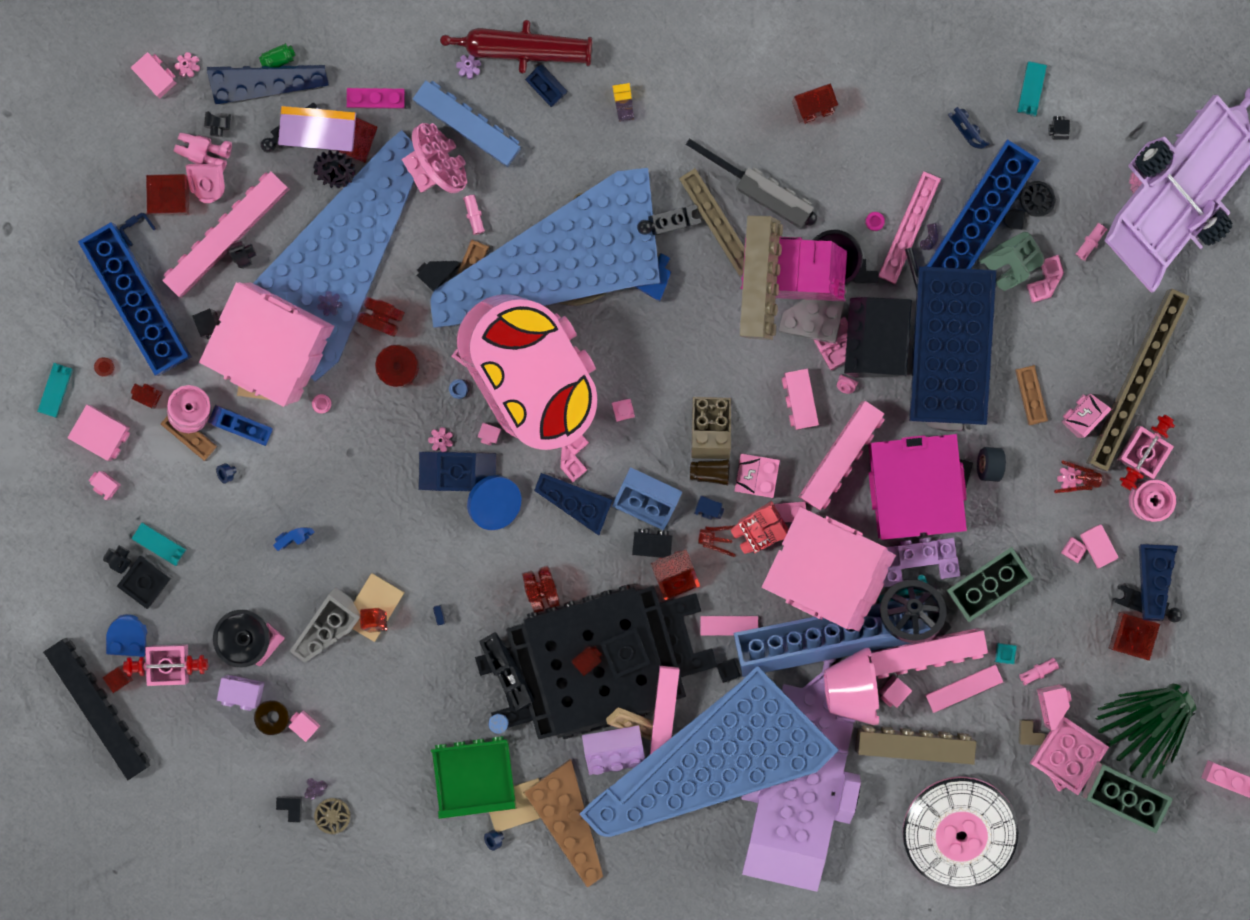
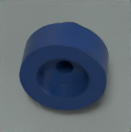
M227 463L217 466L216 473L223 484L233 481L234 474L237 472L235 466L230 467Z
M491 830L484 835L485 844L490 850L495 851L502 846L503 833Z

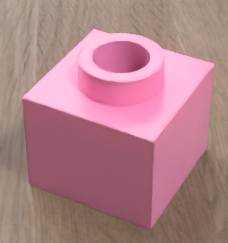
M482 423L478 437L481 438V443L491 446L492 442L497 444L502 429Z

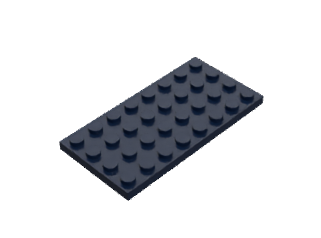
M918 266L909 421L987 425L997 270Z

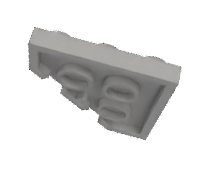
M845 287V290H846V293H845V295H844L845 300H846V296H847L848 287ZM804 299L783 312L779 333L836 344L845 301Z

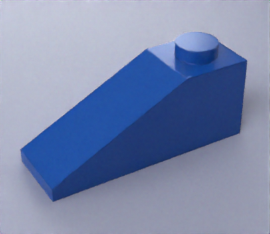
M216 404L208 421L218 428L266 446L273 430L269 426Z

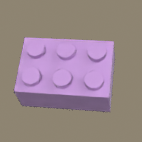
M639 725L582 735L589 775H599L603 772L634 768L645 759Z

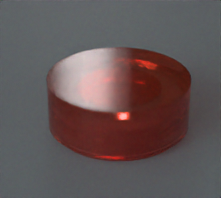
M106 357L99 358L94 364L95 372L103 377L110 376L115 369L113 361Z

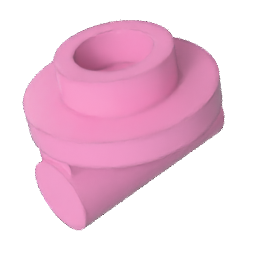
M840 374L837 388L843 393L850 394L855 391L858 382Z

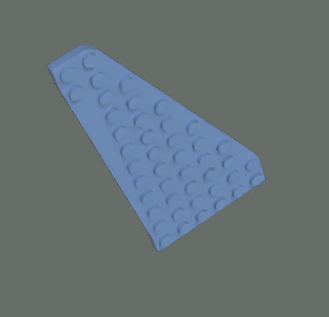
M402 130L376 153L356 174L352 182L348 183L253 283L334 325L330 337L326 339L327 343L323 349V356L314 375H311L315 382L340 361L414 184V178L407 170L402 159L415 150L412 141Z
M648 168L615 172L438 287L433 292L430 301L433 328L461 324L466 314L476 304L496 295H516L546 306L635 286L660 284L656 237L652 234V230L647 235H642L637 230V225L641 220L649 221L648 216L653 215Z
M756 666L738 685L595 798L580 815L599 835L604 837L616 836L816 773L839 749L759 666Z

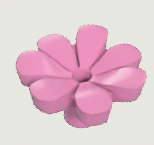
M186 52L184 57L182 55L177 57L179 63L175 64V69L180 70L179 74L181 77H185L187 73L191 78L194 76L193 71L198 72L200 70V66L196 65L199 58L197 56L191 58L192 54L190 52Z
M440 427L439 432L436 429L431 431L433 437H429L428 442L434 444L432 446L434 451L440 448L441 452H446V446L452 447L453 442L449 440L453 437V434L451 432L445 433V427Z
M1069 465L1068 470L1065 468L1060 469L1062 476H1058L1057 481L1063 482L1061 485L1063 489H1067L1070 486L1071 490H1075L1076 484H1082V479L1079 478L1081 471H1074L1075 467L1073 465Z

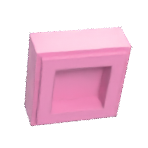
M1070 537L1061 554L1079 563L1087 547L1073 537Z

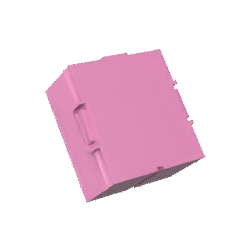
M236 282L219 318L221 323L216 325L199 363L224 375L223 379H231L230 382L251 393L256 392V396L262 395L284 407L300 400L304 392L303 387L307 385L311 375H314L323 356L322 352L327 343L326 339L330 337L334 325L251 282Z
M799 507L782 543L784 545L783 550L778 551L761 588L786 599L785 603L822 620V618H825L849 630L851 628L860 632L865 621L864 617L868 615L872 604L875 605L884 586L883 581L888 573V567L892 565L896 555L888 551V548L863 537V533L828 516L823 518Z

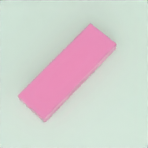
M700 616V635H734L736 632L758 628V616Z

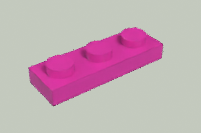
M347 88V108L405 109V89Z

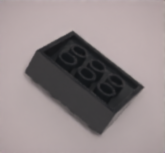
M877 297L850 298L845 374L855 378L907 376L912 300Z

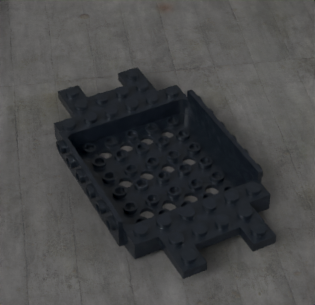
M630 584L619 587L620 591L612 593V590L600 592L601 596L596 598L593 595L583 597L582 602L575 603L572 600L563 603L564 607L558 609L556 606L545 608L546 612L538 614V611L528 613L527 618L523 620L524 623L506 628L511 647H508L507 650L523 676L535 702L520 711H516L509 694L505 693L509 707L493 711L491 715H505L508 719L507 728L533 721L538 740L555 735L558 738L568 739L574 737L575 733L581 732V734L591 732L592 728H606L611 726L607 724L606 718L618 707L642 717L648 715L647 712L655 711L660 666L679 667L676 700L686 697L681 677L718 667L712 648L694 653L683 617L701 612L697 594L693 593L659 603L654 585L635 590L634 586L630 587ZM622 619H628L631 622L628 630L620 628L619 624ZM636 628L651 664L615 679L600 642ZM585 630H591L594 633L592 640L586 641L583 638L582 634ZM550 640L555 641L557 644L556 650L552 652L548 651L545 647V644ZM591 648H596L599 651L598 658H589L588 651ZM485 654L475 657L480 676L492 673ZM559 659L562 662V667L559 670H554L551 667L552 660ZM596 667H602L605 674L603 677L597 678L594 676L593 670ZM640 674L647 677L646 684L642 686L636 683V677ZM561 677L565 678L568 682L567 686L563 689L558 688L556 685L557 679ZM602 685L608 686L610 688L609 695L601 696L599 688ZM570 696L573 699V704L570 707L563 706V697Z

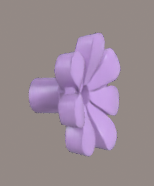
M462 55L460 57L462 62L456 63V68L461 69L458 73L459 76L463 77L467 74V79H472L473 73L476 75L480 73V69L477 67L481 66V62L474 60L475 57L471 55L468 58Z

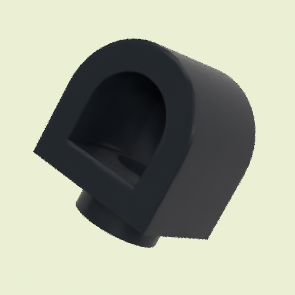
M1053 116L1052 124H1049L1048 127L1049 136H1052L1053 140H1068L1070 120H1065V116Z

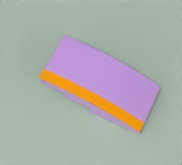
M281 106L278 145L353 152L356 113Z

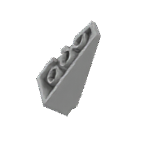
M335 587L289 652L303 662H307L323 649L349 633L361 617L352 599Z

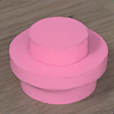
M317 395L312 401V407L317 413H326L331 408V400L326 395Z

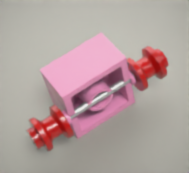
M1158 416L1159 423L1157 427H1151L1154 434L1142 426H1137L1120 452L1117 460L1129 466L1126 468L1128 472L1126 477H1120L1119 479L1122 482L1121 486L1129 491L1131 489L1136 490L1137 486L1135 483L1137 479H1143L1144 476L1148 479H1154L1174 446L1161 439V437L1168 439V429L1175 427L1173 424L1174 420L1169 416Z
M188 644L145 647L146 662L144 657H140L139 661H133L131 657H128L127 661L123 662V671L127 673L128 677H131L133 673H139L140 676H144L146 670L147 686L186 685L189 683V675L193 671H199L200 674H204L205 670H208V659H205L204 655H200L199 659H193L191 655H188Z

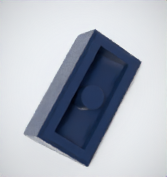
M543 64L536 67L525 79L550 107H553L568 92Z

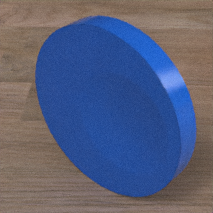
M492 475L480 480L473 487L468 497L467 510L470 518L479 527L486 530H498L506 527L519 513L522 501L520 490L513 481L501 475Z

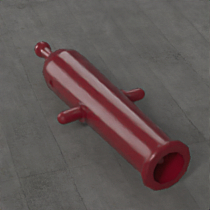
M524 20L521 32L476 28L469 31L466 37L455 38L443 35L440 38L443 46L450 44L463 46L471 56L476 58L518 60L519 72L522 74L526 72L527 62L585 63L587 67L591 64L592 37L579 39L532 34L530 32L529 20Z

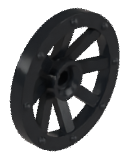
M906 580L893 585L883 596L880 606V617L886 630L895 638L908 643H921L935 637L941 631L947 613L942 595L933 586L918 580ZM907 589L909 600L897 595V593ZM914 589L924 591L925 593L919 599H916ZM932 597L937 606L923 605V603ZM891 599L904 605L902 607L887 610L888 603ZM924 612L939 613L937 623L935 624ZM904 613L898 624L894 626L889 616ZM919 618L930 628L929 631L919 634ZM908 620H912L913 634L901 631Z

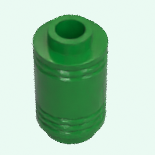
M285 43L262 53L259 60L262 66L281 67L294 61L293 57L296 54L292 46H287Z

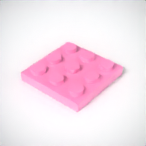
M1063 717L1056 729L1049 732L1030 761V764L1076 795H1079L1090 778L1097 761H1101L1109 747L1066 717Z

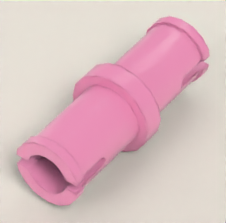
M475 195L464 197L463 200L468 212L466 216L470 220L473 235L484 233L485 230L481 220L482 213L478 209Z
M1097 223L1091 234L1085 237V242L1075 255L1086 261V258L1094 247L1097 248L1099 240L1108 229Z
M1051 658L1040 665H1034V668L1019 674V677L1025 686L1038 678L1043 679L1044 675L1059 669V666L1055 659Z

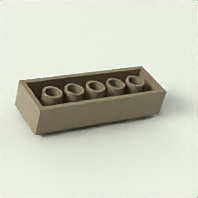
M747 216L740 336L748 339L773 340V336L776 335L774 316L777 315L778 306L775 304V299L779 294L777 276L780 275V264H778V256L782 252L779 239L783 234V225L780 224L781 221L771 216Z
M862 725V728H857L855 751L858 755L975 765L976 741L966 733H957V736H952L950 732L938 731V734H933L929 730H919V733H915L912 729L900 728V731H895L892 727L882 726L881 730L871 725Z

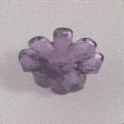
M326 291L325 297L323 295L318 297L321 303L317 305L318 310H324V316H329L330 312L333 315L338 314L337 308H342L343 306L342 302L337 301L340 298L339 294L336 293L332 296L331 291Z
M313 778L308 779L307 784L309 787L304 793L305 798L310 797L313 800L317 795L322 796L324 794L323 790L328 785L324 780L317 782Z

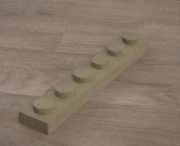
M694 168L680 177L679 181L694 205H697L699 213L740 277L743 275L745 247Z

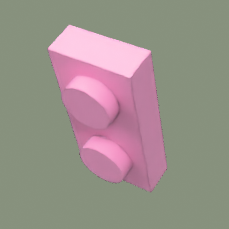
M805 502L774 504L781 515L780 518L784 522H793L799 507L806 509Z

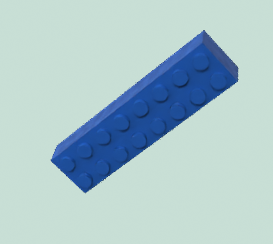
M1007 139L925 267L971 269L1040 160Z
M111 222L79 240V245L154 375L160 376L192 358L116 224Z

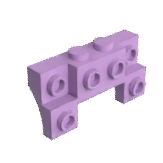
M927 537L920 538L917 543L906 540L900 541V545L886 547L888 551L896 556L892 565L888 567L883 587L893 586L902 582L901 569L938 564L940 579L960 576L954 538L931 541V538Z

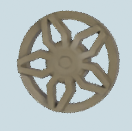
M338 798L323 800L317 806L314 814L317 827L327 834L342 832L348 826L351 818L349 807ZM334 801V803L331 805V808L328 805H325V803ZM337 803H339L338 809L334 808ZM341 805L344 806L347 814L344 812H339L341 810ZM321 806L324 807V808H326L327 811L324 812L323 809L321 808ZM320 810L325 816L318 820V811ZM342 815V816H345V817H347V818H346V819H340V816ZM323 819L327 821L326 823L320 824V822ZM339 822H346L345 825L339 829ZM329 823L331 830H327L323 826H327ZM332 824H336V830H334Z

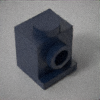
M700 496L694 514L698 515L699 512H702L701 516L710 520L713 517L721 519L724 508H721L722 503Z

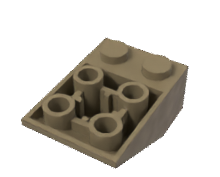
M693 397L691 458L730 459L731 398Z

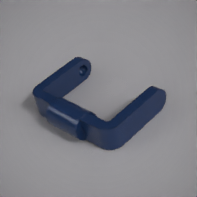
M140 213L137 216L133 215L119 229L130 246H133V243L124 230L136 224L142 217L146 219L153 230H156L145 213Z

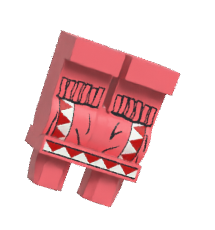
M772 501L741 518L738 524L731 529V533L735 538L742 535L745 536L746 541L740 544L744 554L752 551L757 553L771 544L785 539L789 529L784 520L780 518L781 515Z

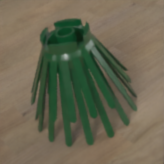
M1173 683L1169 684L1166 688L1119 694V697H1133L1115 700L1114 702L1104 704L1106 706L1098 708V710L1102 711L1134 703L1097 716L1096 720H1102L1125 712L1131 713L1098 730L1099 733H1104L1118 725L1120 728H1124L1140 719L1139 722L1106 743L1110 748L1129 734L1131 735L1128 737V741H1133L1137 738L1116 757L1117 761L1124 759L1151 734L1147 741L1139 748L1141 754L1130 766V772L1137 768L1167 732L1151 756V761L1142 773V778L1147 776L1169 741L1170 743L1152 778L1155 779L1158 772L1161 775L1176 744L1171 757V763H1173L1175 756L1179 752L1190 718L1195 715L1193 712L1196 710V704L1187 691L1184 694L1179 691L1180 685Z

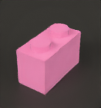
M147 52L131 69L158 98H161L177 84L174 81L176 76L168 68L166 70L163 69L160 65L163 62L156 54L152 56Z
M895 675L879 691L882 694L880 699L890 708L892 705L898 708L912 692Z

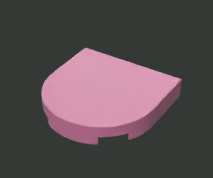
M186 165L190 191L199 198V201L212 203L222 197L225 189L222 165Z

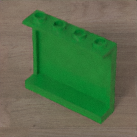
M503 736L493 737L492 742H484V739L473 740V744L466 745L465 741L456 742L454 747H446V744L435 745V749L430 750L433 757L439 819L517 809L509 742L504 740Z

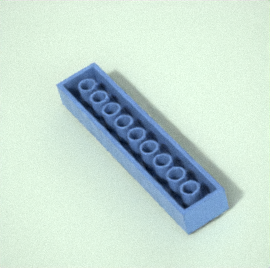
M891 601L888 603L887 610L904 605ZM881 604L871 606L868 615L864 617L865 621L860 632L851 628L849 630L825 618L821 620L817 617H811L734 633L742 677L747 676L756 666H759L765 673L850 656L864 648H870V651L910 643L895 638L886 630L880 617ZM904 613L889 616L894 626L898 624ZM919 618V634L929 631L930 628ZM908 620L901 631L913 634L912 620Z

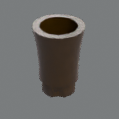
M729 459L691 462L690 480L728 486Z

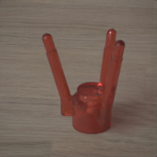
M1063 460L1062 464L1085 472L1083 476H1075L1076 479L1082 480L1085 486L1056 489L1054 493L1092 490L1093 487L1099 488L1102 484V474L1094 472V469H1087Z
M735 525L706 526L705 529H700L698 544H703L704 548H710L725 555L735 557L734 553L711 545L714 544V541L732 543L731 539L715 537V533L712 531L731 530Z

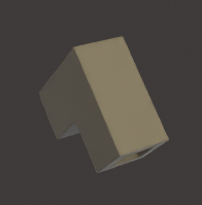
M1020 719L1019 744L1041 745L1045 740V733L1033 732V720Z

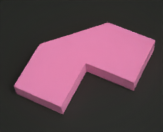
M1059 255L1045 259L1044 264L1041 266L1044 276L1043 280L1027 284L1032 303L1052 297L1056 286L1064 274Z
M583 435L569 445L562 447L560 468L572 482L587 471L586 467L575 456L589 443Z

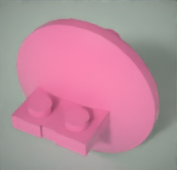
M422 123L416 126L412 132V143L415 151L404 157L402 161L414 178L413 180L421 193L425 192L435 184L449 193H458L463 190L467 184L464 168L465 160L461 155L453 158L448 154L456 148L454 141L450 138L448 139L433 123Z

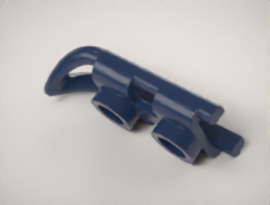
M956 107L954 115L952 112L948 114L971 146L982 149L990 145L989 142L984 141L978 135L980 134L979 127L975 124L971 125L967 120L969 114L965 109ZM961 123H964L967 128L966 130L960 125ZM975 138L980 144L973 142L972 139Z

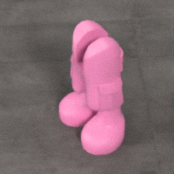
M179 133L178 140L186 144L188 143L189 146L186 148L185 146L175 144L173 150L175 153L195 164L222 165V171L224 172L227 161L207 155V152H212L228 159L231 154L232 142L224 141L222 145H214L210 138Z

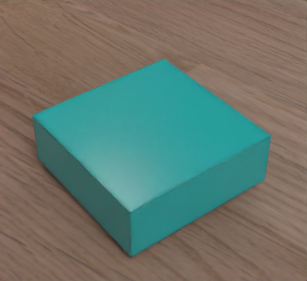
M997 643L994 662L1014 665L1017 646Z

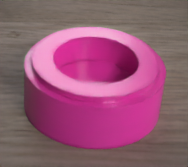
M871 212L865 219V225L871 231H879L885 224L884 216L879 212Z

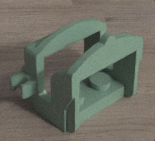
M1022 232L988 251L980 257L979 261L981 264L985 263L990 270H997L1006 264H1010L1011 268L996 279L999 289L1006 291L1027 280L1030 276L1029 272L1042 266L1045 259L1032 235L1028 232Z

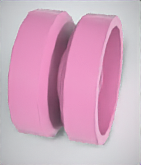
M186 385L174 390L169 397L167 405L168 420L173 428L183 433H194L204 428L210 415L211 405L209 397L202 389L196 386Z
M1143 480L1136 484V490H1131L1129 506L1133 514L1139 519L1150 522L1162 521L1168 518L1175 509L1176 495L1172 487L1166 482ZM1150 498H1154L1153 503L1150 502Z

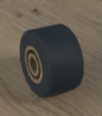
M983 447L977 459L978 477L981 481L1000 482L1006 469L1005 452L1002 448Z

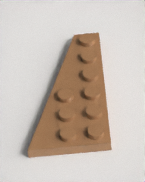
M569 759L523 793L585 886L589 887L602 878L603 874L590 826L580 815L585 808L571 759Z

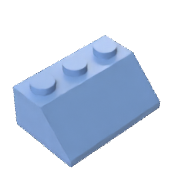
M630 467L612 507L664 531L682 491Z

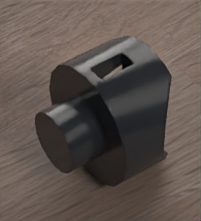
M209 111L205 112L204 127L210 129V136L223 137V130H230L231 114L225 118H219Z
M242 241L233 244L229 248L232 260L238 265V268L244 269L252 265L251 258L257 256L253 245L245 246Z
M118 545L116 550L109 548L103 557V561L108 563L112 570L122 574L131 563V560L127 558L130 551Z

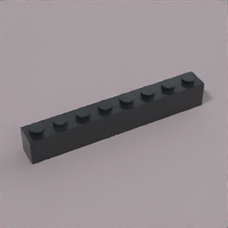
M64 638L43 653L128 781L150 766V759L145 752L142 753L138 748L139 742L134 736L131 737L127 731L129 727L124 720L121 721L117 716L118 710L113 704L110 705L106 699L108 696L105 690L99 688L96 684L97 678L92 672L89 673L85 667L87 664L84 658L78 656L75 652L76 646L74 643Z

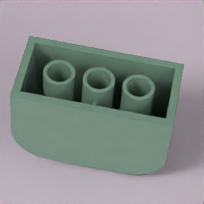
M1011 547L947 591L967 621L970 622L1034 578Z
M1098 761L1081 794L1086 800L1154 833H1157L1173 800L1167 794Z

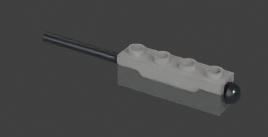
M689 138L686 145L741 179L736 190L799 229L803 227L806 221H808L806 224L808 226H812L817 222V215L812 211L814 209L811 206L812 203L803 197L800 200L794 196L796 193L786 187L784 190L778 186L779 182L770 177L766 179L762 176L763 173L754 167L752 169L748 168L746 172L741 171Z

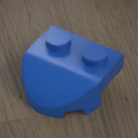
M301 527L289 533L283 532L275 538L276 543L273 546L277 551H280L293 541L297 545L303 544L315 531L310 527Z
M125 614L118 616L117 619L111 622L106 634V654L145 657L146 625H143L138 620V617Z

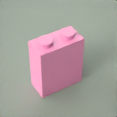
M86 405L70 432L68 439L103 459L112 461V459H116L119 455L121 443H125L128 439L130 427L97 408Z

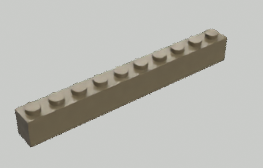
M1174 289L1166 291L1086 461L1087 464L1102 471H1108L1189 296Z

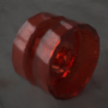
M366 296L363 307L373 313L370 315L365 312H359L356 322L395 337L399 328L397 325L390 323L389 319L401 322L405 312L394 308V305L379 299L377 301Z
M390 345L382 349L378 354L375 362L376 373L379 379L386 385L396 388L405 387L411 384L417 377L419 360L409 348L401 345ZM396 362L400 363V368L398 370L394 369V363Z
M548 565L538 569L539 581H537L536 575L532 570L522 573L525 592L534 613L544 611L543 598H546L550 608L560 606L557 590Z

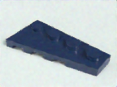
M541 473L534 491L599 536L612 500Z
M1139 545L1143 620L1162 621L1164 619L1168 590L1171 585V575L1178 546Z

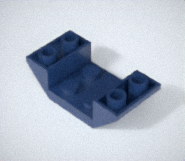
M419 452L418 490L471 491L480 480L496 475V453Z

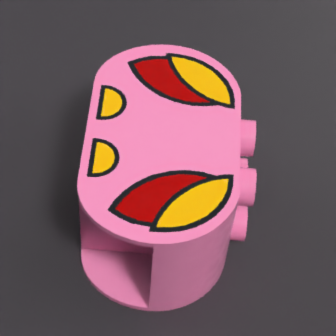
M496 295L476 304L462 320L457 333L459 355L499 424L507 433L536 449L551 450L569 445L585 433L594 419L597 408V392L589 373L596 370V367L585 350L580 351L576 346H572L570 340L577 335L565 316L561 318L557 313L553 314L543 305L516 295Z

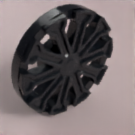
M1033 181L1022 189L1019 200L1023 210L1030 216L1042 217L1052 211L1056 198L1053 189L1048 184L1042 181Z

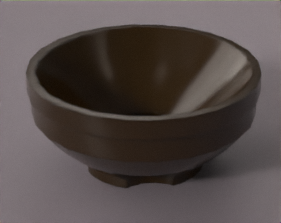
M275 700L265 701L257 707L254 714V722L257 729L263 734L277 735L287 727L289 712L281 702ZM270 711L278 713L279 718L276 722L268 720V713Z

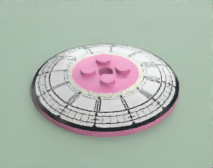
M951 777L937 781L925 788L909 806L903 824V842L913 866L933 883L954 889L977 887L997 877L1010 863L1018 843V822L1010 802L994 786L971 777ZM958 832H965L967 834L966 838L958 840L956 838Z

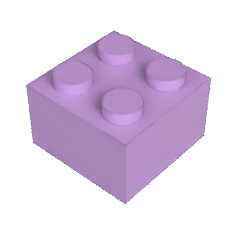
M225 675L221 678L217 701H221V705L232 707L236 704L240 705V709L251 711L260 705L265 682Z

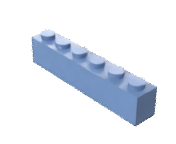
M425 80L413 97V101L500 163L509 167L521 150V147L518 145L520 142L512 136L507 138L503 135L504 131L498 126L494 125L492 127L487 124L488 119L481 114H478V116L471 112L473 109L467 104L463 103L460 105L455 101L457 98L451 93L447 92L445 94L440 91L441 87L434 81L429 83Z

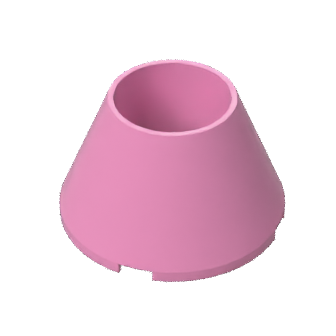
M864 648L824 670L825 693L829 713L871 725H878L879 716L876 713V710L879 709L874 663L870 662V656H872L870 648Z

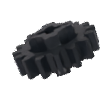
M331 150L328 151V154L322 152L321 156H317L314 162V175H318L317 180H323V185L330 184V188L333 185L340 188L341 184L346 187L348 182H352L356 172L354 170L355 164L351 163L352 158L346 159V153L340 155L338 150L336 153H333Z

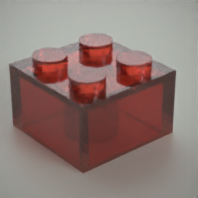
M831 83L796 95L792 100L799 123L804 122V124L814 122L821 115L823 118L831 116L838 107Z
M146 175L147 214L151 216L189 215V184L187 175Z
M686 549L650 563L664 600L700 587Z
M1119 612L1108 648L1150 661L1160 624Z

